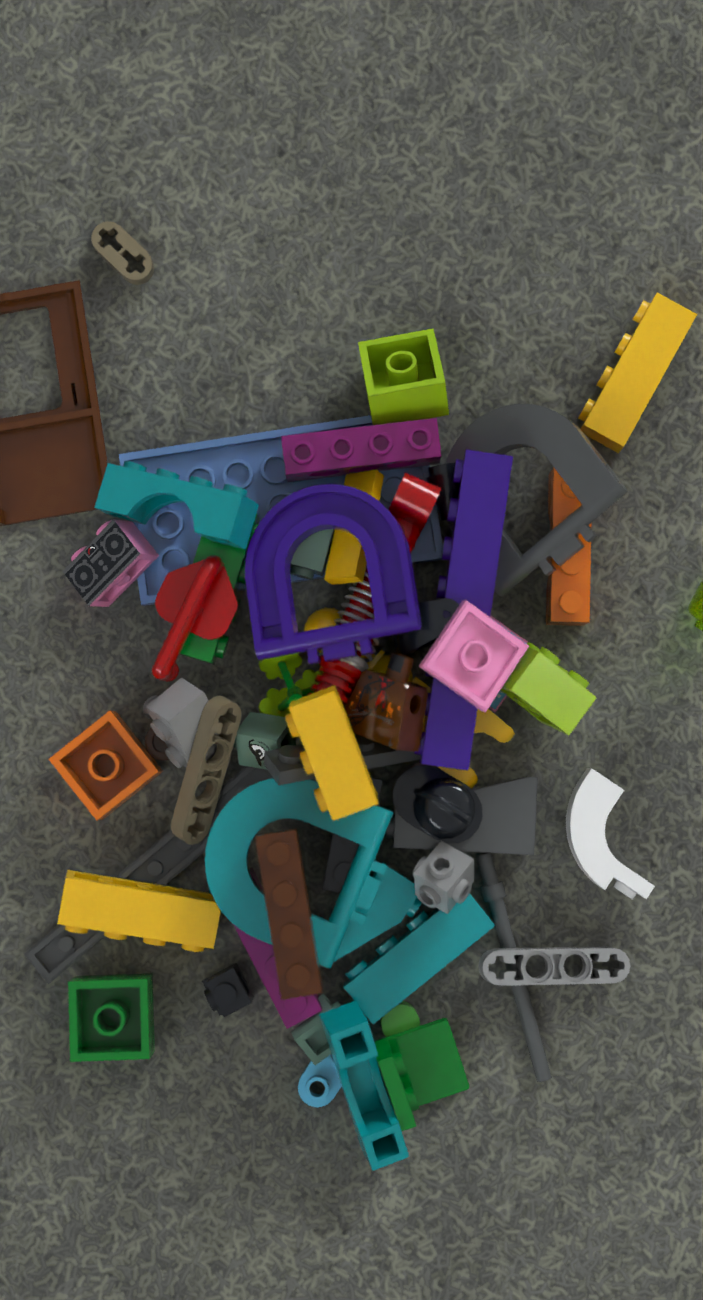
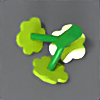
M299 653L260 660L259 668L265 672L267 679L273 680L277 677L284 679L287 688H283L280 691L276 688L269 689L266 693V698L262 699L258 705L259 712L285 717V715L290 713L289 705L291 701L305 697L308 693H314L310 688L312 684L318 685L314 679L316 675L322 676L319 671L314 672L312 669L305 670L302 675L303 678L297 680L294 684L292 676L295 674V668L302 664Z

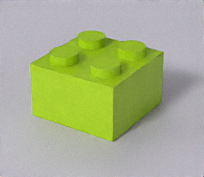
M434 328L358 342L373 425L449 415L446 382Z
M527 642L528 649L500 691L541 723L569 736L597 697L586 689L590 684L586 679L573 670L568 672L558 665L561 660L555 654L544 647L539 649L532 643Z

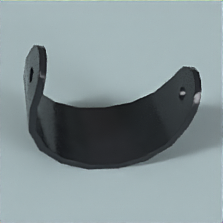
M448 598L418 603L422 628L421 630L393 635L396 653L407 656L433 644L459 604ZM444 611L450 612L449 618L443 617Z

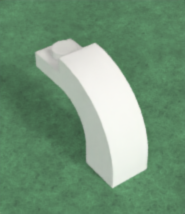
M587 768L571 794L566 813V833L573 857L584 874L600 888L606 890L614 878L617 881L613 887L633 900L636 894L647 899L655 886L620 863L613 856L606 842L605 825L607 817L624 790L594 769Z

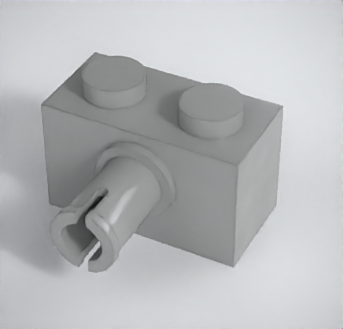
M183 678L176 681L161 695L149 697L143 705V713L146 714L145 716L148 719L153 720L150 724L151 728L168 747L165 750L166 756L177 768L187 767L200 717L205 704L208 702L202 690ZM217 744L212 745L208 749L206 761L214 756Z

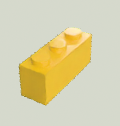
M334 685L291 701L289 705L290 713L285 715L286 723L292 737L300 736L305 751L299 753L307 775L314 773L320 787L314 790V794L321 812L329 811L332 821L377 805V792L336 686Z

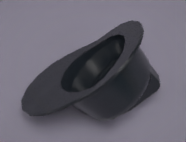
M423 765L404 771L396 780L393 789V804L398 814L406 822L432 838L447 844L461 843L471 838L479 829L482 820V804L477 794L469 786L438 768Z

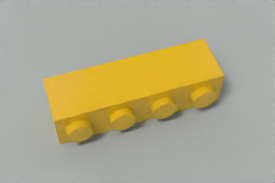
M658 292L650 303L643 300L632 319L638 323V326L632 336L625 332L614 352L620 356L614 369L608 365L606 366L596 386L602 389L596 401L589 398L578 419L584 422L580 430L586 436L617 453L624 448L695 320L696 313Z
M67 870L57 924L65 925V930L73 933L85 934L91 929L103 931L104 936L111 939L125 940L127 935L141 937L143 938L142 941L149 945L165 946L166 942L181 944V948L185 950L203 952L204 948L214 949L221 910L212 894L208 892Z

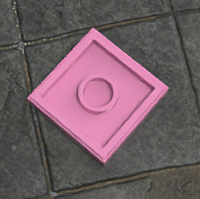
M463 600L419 667L481 712H486L529 646L470 602Z

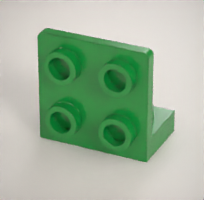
M441 1018L374 1041L378 1056H376L401 1131L416 1127L413 1111L419 1110V1106L465 1091L470 1087L447 1018Z

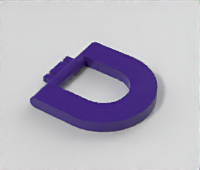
M315 485L303 488L283 498L267 512L258 524L250 540L245 560V582L254 648L258 660L307 651L309 664L321 663L319 653L321 649H323L324 661L326 662L356 657V643L358 642L360 643L361 654L367 655L373 653L371 639L421 630L420 611L408 541L395 517L373 496L346 485ZM338 529L354 535L361 543L365 552L374 618L298 632L290 578V566L295 551L306 538L322 530Z

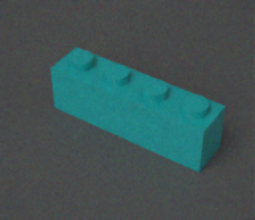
M470 893L463 903H456L448 914L438 908L428 915L424 910L406 924L409 931L399 939H396L394 935L390 936L375 949L379 954L368 964L363 959L345 973L349 979L344 982V989L354 1001H357L361 1010L372 1024H375L495 926Z

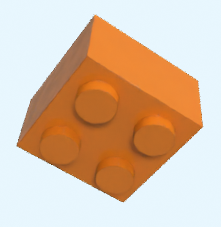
M112 710L108 711L48 759L96 821L106 818L164 772L120 715Z

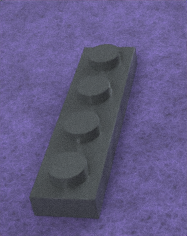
M354 734L367 769L421 759V755H416L413 751L395 750L361 735ZM286 745L280 749L264 751V766L278 785L316 779L314 773L307 775L299 754L305 751L303 745Z

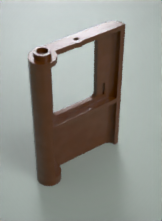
M80 280L0 294V315L41 307L48 309L62 396V404L57 409L0 419V526L98 510L94 506L108 462Z

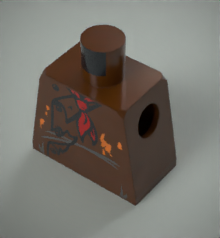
M392 652L386 673L368 669L361 673L345 707V712L354 733L395 750L419 751L428 690L426 687L408 681L415 659Z

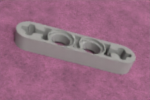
M613 947L494 948L483 953L479 959L478 968L480 975L487 982L499 986L614 984L621 982L627 977L631 965L626 953ZM576 954L581 958L583 967L577 976L570 977L564 971V962L567 957ZM515 955H519L517 958V963L514 958ZM534 955L541 956L545 961V970L539 977H531L526 971V962ZM610 955L612 959L619 961V968H613L612 975H610L608 970L593 968L592 961L607 962L610 959ZM499 956L501 962L516 964L519 978H515L516 971L501 970L499 977L496 978V974L489 971V964L495 963L496 957Z

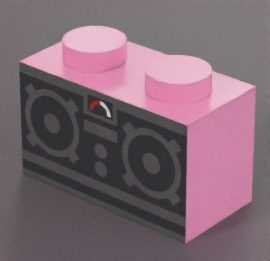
M113 519L104 523L97 530V536L88 546L76 551L71 558L72 562L62 571L88 606L109 607L159 557L158 553L131 521Z

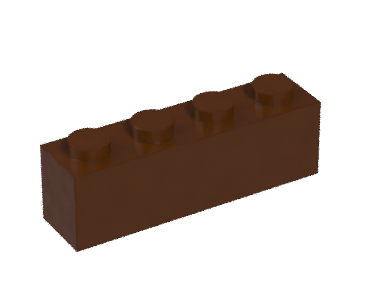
M294 828L258 834L255 836L281 1000L320 994L323 990L298 830Z

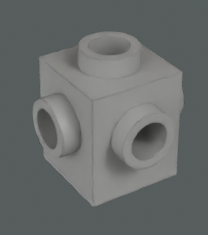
M440 841L428 857L424 856L417 862L413 870L415 895L424 905L430 908L436 907L448 914L456 903H463L471 891L472 883L474 882V859L447 843Z

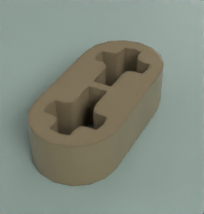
M106 221L95 227L91 240L100 257L131 284L140 285L150 280L154 272L152 258L134 238L115 222ZM106 233L112 236L116 233L115 239L121 249L117 252L111 245H106L103 248L102 235ZM129 255L137 262L144 259L142 264L145 270L142 273L135 270L130 274L131 268L125 257Z

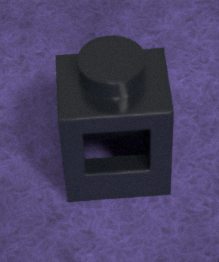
M237 963L202 980L206 988L204 994L210 1007L214 1012L217 1011L219 1016L222 1015L223 1018L251 1004L254 999Z

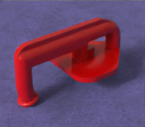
M210 555L202 561L173 570L166 575L156 596L155 607L160 617L173 625L152 666L153 676L156 679L167 682L177 678L179 667L176 660L190 632L204 639L214 640L222 637L228 631L238 610V602L224 563L219 556Z

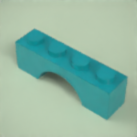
M124 461L123 466L107 464L94 508L112 517L146 525L153 514L162 507L172 503H186L193 517L195 533L210 541L246 550L259 507L258 503L246 497L247 490L230 484H225L223 490L213 488V482L191 476L189 482L179 480V474L157 468L156 474L146 472L147 467L131 461Z
M353 1001L319 1014L355 1131L371 1170L374 1171L408 1158L409 1154L400 1124L390 1103L379 1071L376 1057L378 1052L371 1029L357 1001Z

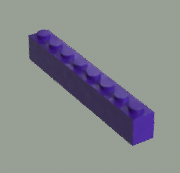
M466 449L463 460L456 459L453 482L460 483L458 498H450L447 521L454 522L452 537L445 536L442 551V560H448L449 563L447 576L439 575L436 598L452 599L459 605L463 600H467L490 617L513 456ZM444 611L443 617L449 618L450 612ZM425 671V676L432 677V682L426 704L425 731L422 732L419 751L414 752V754L421 755V764L469 771L477 708Z

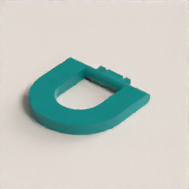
M274 778L255 783L238 793L226 804L210 830L205 850V872L211 894L222 913L237 928L258 940L272 945L265 895L254 882L248 866L249 848L256 834L273 821L290 818L307 822L358 843L359 847L329 921L311 914L319 965L331 968L350 920L358 923V925H364L367 915L355 911V908L357 906L367 910L371 908L381 880L369 874L371 871L384 875L387 865L375 861V858L394 812L375 805L332 821L329 811L321 812L317 803L314 790L320 787L315 780L311 779L278 785Z

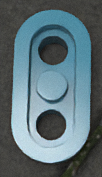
M331 1054L317 1065L310 1061L298 1082V1092L301 1099L312 1107H323L329 1104L341 1088ZM315 1081H320L325 1086L324 1091L320 1094H315L310 1089V1085Z

